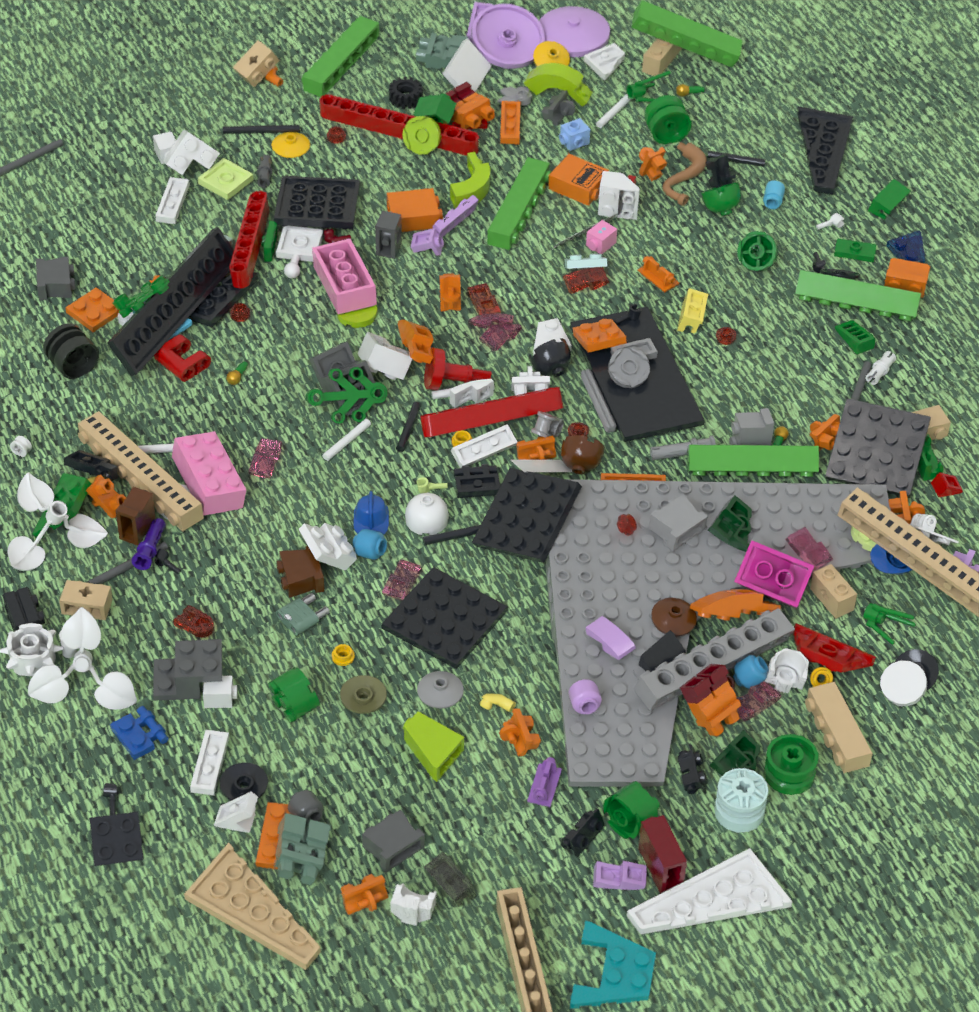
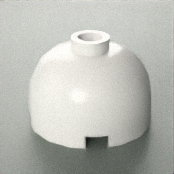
M420 493L414 496L406 507V525L411 531L420 535L422 533L434 535L443 531L449 519L447 504L440 496L433 493Z

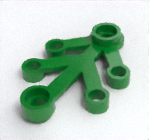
M161 275L152 283L150 281L145 283L140 288L142 292L132 297H128L123 293L112 304L119 310V314L125 318L133 310L136 312L142 307L144 301L153 294L158 293L160 295L169 288L168 284L170 281Z
M352 367L349 370V376L354 380H358L366 388L364 390H358L343 377L340 369L333 368L328 373L330 380L336 381L346 391L322 392L319 389H310L306 393V401L312 406H319L323 401L346 400L337 411L331 414V420L337 424L344 422L345 414L358 399L366 398L360 408L355 409L351 414L354 421L362 422L366 417L365 413L374 403H382L388 394L384 384L379 382L372 383L363 375V371L359 367ZM355 369L359 371V375L357 377L353 376V371ZM334 371H337L339 374L336 379L332 376ZM377 389L381 392L378 397L375 396V390ZM317 393L319 400L315 402L313 396ZM357 412H360L361 418L357 420L355 415ZM337 413L341 415V419L339 421L335 420V415Z

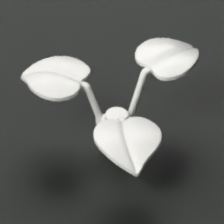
M28 472L19 484L17 491L18 502L28 512H34L38 509L41 512L47 511V523L34 542L25 536L16 537L10 542L7 552L10 565L20 571H30L40 566L44 561L45 551L37 546V544L51 524L58 525L64 521L65 528L69 529L67 533L68 540L79 548L93 546L105 538L108 533L98 522L83 514H77L69 520L68 524L67 506L61 501L53 502L54 493L52 489Z
M80 607L65 622L61 631L62 640L67 647L71 649L80 648L74 655L73 664L70 665V668L64 674L61 673L60 668L56 665L41 667L30 680L28 695L45 703L60 702L66 697L69 690V684L64 678L74 669L78 672L90 670L97 684L100 685L94 695L101 706L113 710L132 706L136 703L137 697L128 676L117 671L106 674L103 682L98 677L94 669L95 667L92 665V654L85 649L92 650L98 646L101 640V631L95 618L85 608Z

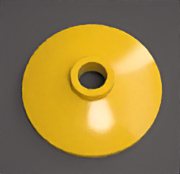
M554 41L540 43L533 53L536 66L547 63H559L568 66L570 62L567 49Z
M297 132L282 133L272 141L273 151L285 158L302 156L310 148L309 139Z

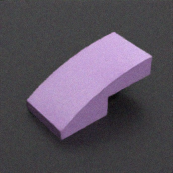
M603 616L585 627L586 634L602 643L603 651L618 660L636 649L635 644L630 638Z
M597 861L594 865L593 887L624 890L645 889L647 866L623 861L620 866Z

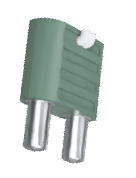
M311 593L302 599L297 598L276 611V615L295 636H298L319 623V619L327 615L329 609L325 606L314 612L308 606L309 603L316 600L315 595Z

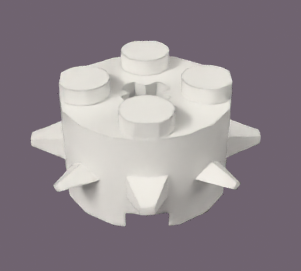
M35 623L23 624L19 626V630L15 632L10 631L6 641L7 647L0 649L1 653L9 654L10 660L6 668L8 670L14 669V672L18 675L33 676L41 667L54 665L56 659L55 652L63 650L62 646L54 645L53 643L56 631L54 629L47 631L43 629L42 625Z

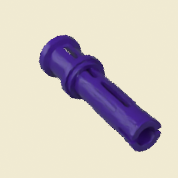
M157 518V520L154 519L144 541L140 542L137 546V553L132 557V564L135 568L139 570L150 568L152 558L157 554L156 545L166 527L163 519Z

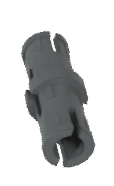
M269 155L260 157V165L257 168V174L259 175L257 184L261 188H267L266 184L268 187L270 185V177L273 170L271 168L272 158Z

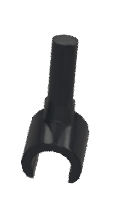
M814 252L813 255L816 262L812 264L815 273H820V269H825L826 261L820 259L818 252Z
M631 304L628 313L615 319L614 323L617 325L628 319L638 320L642 309L636 310L637 304Z
M159 549L155 555L156 565L166 566L177 574L181 572V569L167 560L169 553L166 550Z
M105 783L103 796L110 798V815H115L116 799L119 795L117 785Z

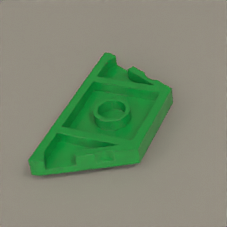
M63 473L57 486L53 489V502L61 501L67 506L66 515L69 516V521L77 515L87 495L86 490L92 483L87 478ZM47 511L42 513L32 533L35 538L38 537L47 523ZM62 521L58 525L51 524L50 526L53 528V530H55L56 528L61 526L64 523V521Z

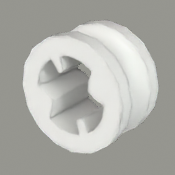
M17 436L10 443V448L14 454L25 457L27 452L32 449V445L25 437Z

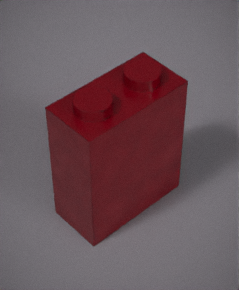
M664 815L650 817L645 821H641L638 849L661 894L684 882L687 860Z

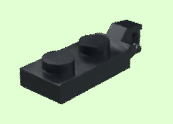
M82 450L64 457V465L72 467L74 470H81L92 476L102 475L104 479H110L111 481L119 478L118 466L111 464L109 459Z

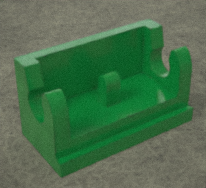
M893 179L873 199L868 212L886 219L887 216L882 214L880 210L890 214L910 194L911 190Z
M929 434L926 436L918 466L923 481L933 480L939 472L943 473L944 469L942 463H938L935 457Z

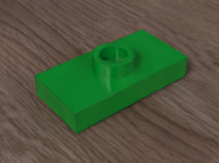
M269 221L267 233L262 237L265 262L273 261L278 237L277 223L274 221Z
M837 238L834 256L874 263L877 244Z

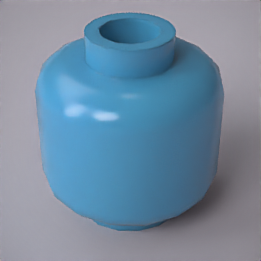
M362 529L355 535L353 547L358 556L375 560L386 552L387 541L379 531Z
M748 655L735 664L733 678L739 686L753 689L766 680L769 668L762 657Z

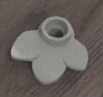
M505 87L500 90V93L504 96L497 101L501 104L502 101H520V106L528 105L531 103L532 93L527 87Z

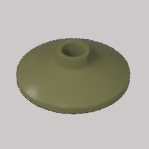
M368 675L350 678L343 684L340 690L342 704L348 710L359 714L372 713L383 706L387 697L384 684L379 679Z

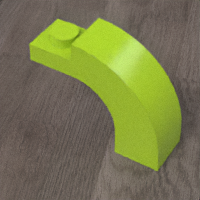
M547 63L537 66L529 72L523 83L535 95L548 88L567 90L568 94L581 106L587 104L593 93L581 82L584 76L580 72L559 63Z
M475 152L467 153V168L471 177L465 181L450 184V199L455 209L463 199L467 200L474 195L479 199V203L489 192L490 165L489 163H482V160L478 159Z

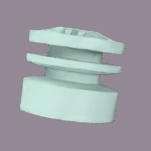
M745 768L726 772L720 778L717 787V798L714 808L715 817L722 826L734 832H749L756 829L762 823L765 815L768 796L766 781L755 771Z

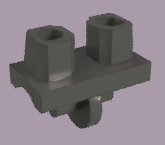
M562 90L558 96H552L549 102L550 107L542 109L544 119L551 120L555 126L560 124L565 115L572 116L576 111L574 102L572 100L569 101L567 98V90Z

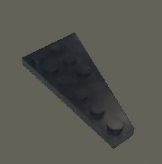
M797 106V115L813 189L815 192L833 195L850 134L853 116Z

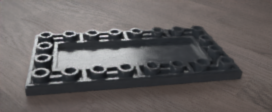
M648 307L636 309H642L638 320L628 319L617 324L626 335L627 343L650 338L657 350V358L649 359L650 373L646 381L638 387L624 388L617 385L611 379L608 372V363L612 357L611 347L587 352L576 339L624 442L704 425V418ZM628 311L570 322V328L573 332L574 327L584 323L591 324L599 322L601 319H612L614 321L628 313Z

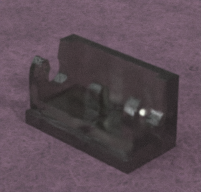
M444 852L424 866L426 871L458 907L463 906L462 900L465 897H468L470 900L477 897L471 882Z

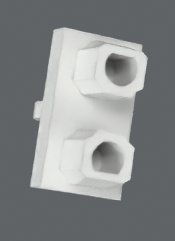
M527 366V372H519V377H512L511 391H514V395L527 393V390L538 391L547 389L550 385V376H540V372H532V366Z

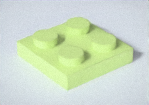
M223 158L198 177V184L229 200L254 179L252 173Z

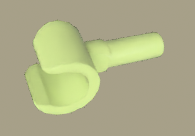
M424 477L417 479L419 493H428L433 489L448 488L447 483H429L428 479Z

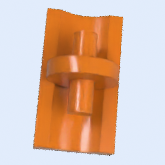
M644 147L640 150L639 158L643 162L639 171L641 176L647 175L651 181L661 178L662 172L660 170L664 169L667 165L666 160L663 158L666 152L663 147H660L657 152L650 147Z
M450 273L439 276L440 310H461L460 275Z
M833 414L826 422L814 421L810 425V436L814 440V446H819V451L823 448L829 451L833 449L840 424L839 415Z
M540 436L536 440L527 442L523 440L516 444L518 460H546L556 457L555 438L553 436Z
M102 475L96 476L94 482L86 490L93 498L92 504L95 507L100 506L110 518L116 517V509L126 499L123 494H118L114 490L113 482L110 479H104Z
M900 491V498L888 499L891 512H902V514L897 516L903 518L908 524L911 523V519L915 514H925L924 506L917 504L916 501H913L909 506L906 491Z
M513 709V716L503 723L504 727L500 730L499 734L503 741H509L510 744H514L518 756H525L528 750L538 748L541 739L539 734L529 733L534 726L532 716H523L520 709Z
M370 874L365 876L362 883L357 886L347 884L341 887L345 911L348 915L366 907L371 912L377 909L376 903L388 898L385 879L382 875L375 877Z

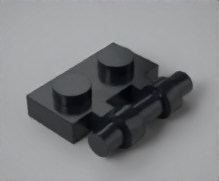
M481 464V467L465 465L462 468L453 469L457 498L494 496L500 488L496 465L488 466V464Z

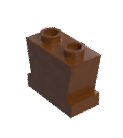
M134 486L132 487L123 504H120L116 509L119 539L137 546L143 541V537L150 529L152 521L156 519L153 493Z
M305 546L306 550L279 551L280 560L276 561L278 574H283L281 585L283 591L287 590L289 598L315 590V593L324 592V577L320 563L315 559L308 546Z

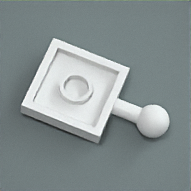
M297 226L283 227L276 250V258L291 259L290 263L284 268V273L288 278L293 279L300 274L299 260L313 262L312 248L321 245L323 229Z

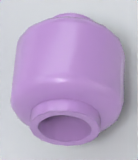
M579 680L569 689V699L577 713L592 714L600 707L602 702L598 686L593 681Z

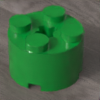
M298 667L286 671L267 683L269 689L274 694L272 696L274 704L278 708L283 707L285 709L284 715L289 723L298 720L320 706L315 691L311 692L309 687L311 683Z
M637 781L627 784L606 798L603 803L604 814L608 812L610 820L607 821L608 824L624 839L629 837L634 839L639 836L641 821H645L650 817H658V809L660 808L658 800L650 796Z

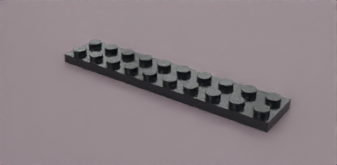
M219 227L213 228L167 278L170 281L168 284L169 288L160 295L156 293L144 302V305L107 342L130 376L138 374L230 271L234 249Z

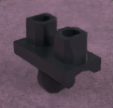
M723 154L706 161V168L712 171V177L709 179L710 187L719 188L723 185L731 184L732 179L736 178V172L730 170L728 155Z

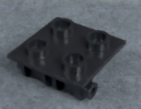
M138 812L89 818L94 866L144 860Z

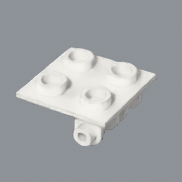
M915 514L910 525L921 531L935 543L949 546L950 543L959 542L934 532L937 523L935 516L927 514Z

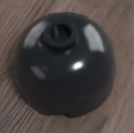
M560 338L562 342H556L553 339L543 343L534 350L536 354L533 357L531 354L529 355L528 359L536 372H540L542 376L559 377L565 373V369L571 361V351L565 339Z

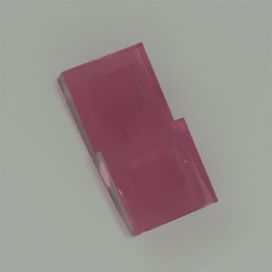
M500 313L483 314L472 317L468 320V324L486 329L491 327L492 322L509 326L513 322L514 315Z
M261 438L249 468V475L271 478L275 462L278 461L282 441Z
M806 527L794 532L785 539L804 562L814 565V570L833 560L821 541L816 543Z
M400 559L394 574H390L382 594L403 601L422 570L421 566Z
M767 682L752 686L748 694L736 698L739 699L742 705L737 709L738 714L744 721H747L776 703L782 695Z

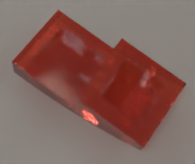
M603 267L586 268L563 276L570 294L588 286L590 290H595L609 284Z
M487 283L468 287L467 293L481 318L501 313L496 298L491 294Z

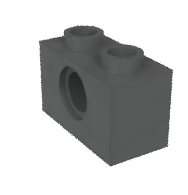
M387 211L381 212L375 226L376 255L396 258L402 244L401 214Z

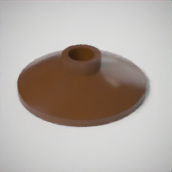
M665 598L658 601L651 613L652 622L660 632L666 634L671 630L676 637L690 633L697 621L695 610L690 609L689 603L678 598Z

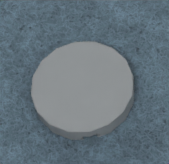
M621 348L612 355L608 363V372L611 379L617 385L624 388H635L646 381L650 373L649 360L642 351L636 348Z

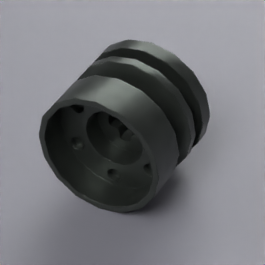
M72 323L56 327L49 333L43 344V352L46 357L68 379H77L89 373L99 359V350L95 344L86 337L85 333L77 325Z

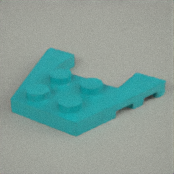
M585 921L581 944L607 948L600 988L574 984L570 1008L577 1009L580 1006L586 1005L594 1007L612 1002L619 1004L649 1000L656 952L590 921Z

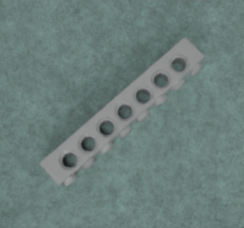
M779 608L772 612L767 610L758 619H749L742 627L738 629L733 627L724 636H715L708 644L704 646L699 644L686 655L681 653L672 662H663L652 672L649 670L645 671L638 677L639 681L634 690L649 711L682 695L683 693L679 687L694 676H697L708 665H725L729 671L734 668L736 663L748 655L758 656L787 641L795 628Z

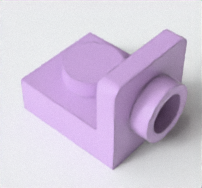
M433 228L414 233L410 248L414 253L432 249L435 255L438 256L441 255L444 241L442 236Z

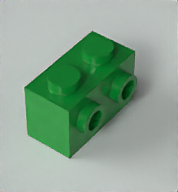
M443 93L420 97L413 116H427L435 122L449 124L457 103L452 101L450 96Z

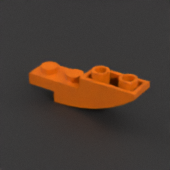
M399 320L398 329L401 341L409 349L410 357L416 362L430 364L433 359L431 345L434 341L430 330L425 326L407 320Z
M731 589L702 597L691 603L690 609L697 611V615L700 617L711 618V615H717L718 619L730 621L731 617L740 618L741 613L751 614V611H757L756 614L761 615L767 610L772 612L778 608L780 609L781 605L764 601V594L754 590Z

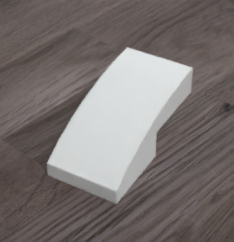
M492 379L475 380L450 389V404L456 408L471 399L475 403H480L493 396L494 381Z

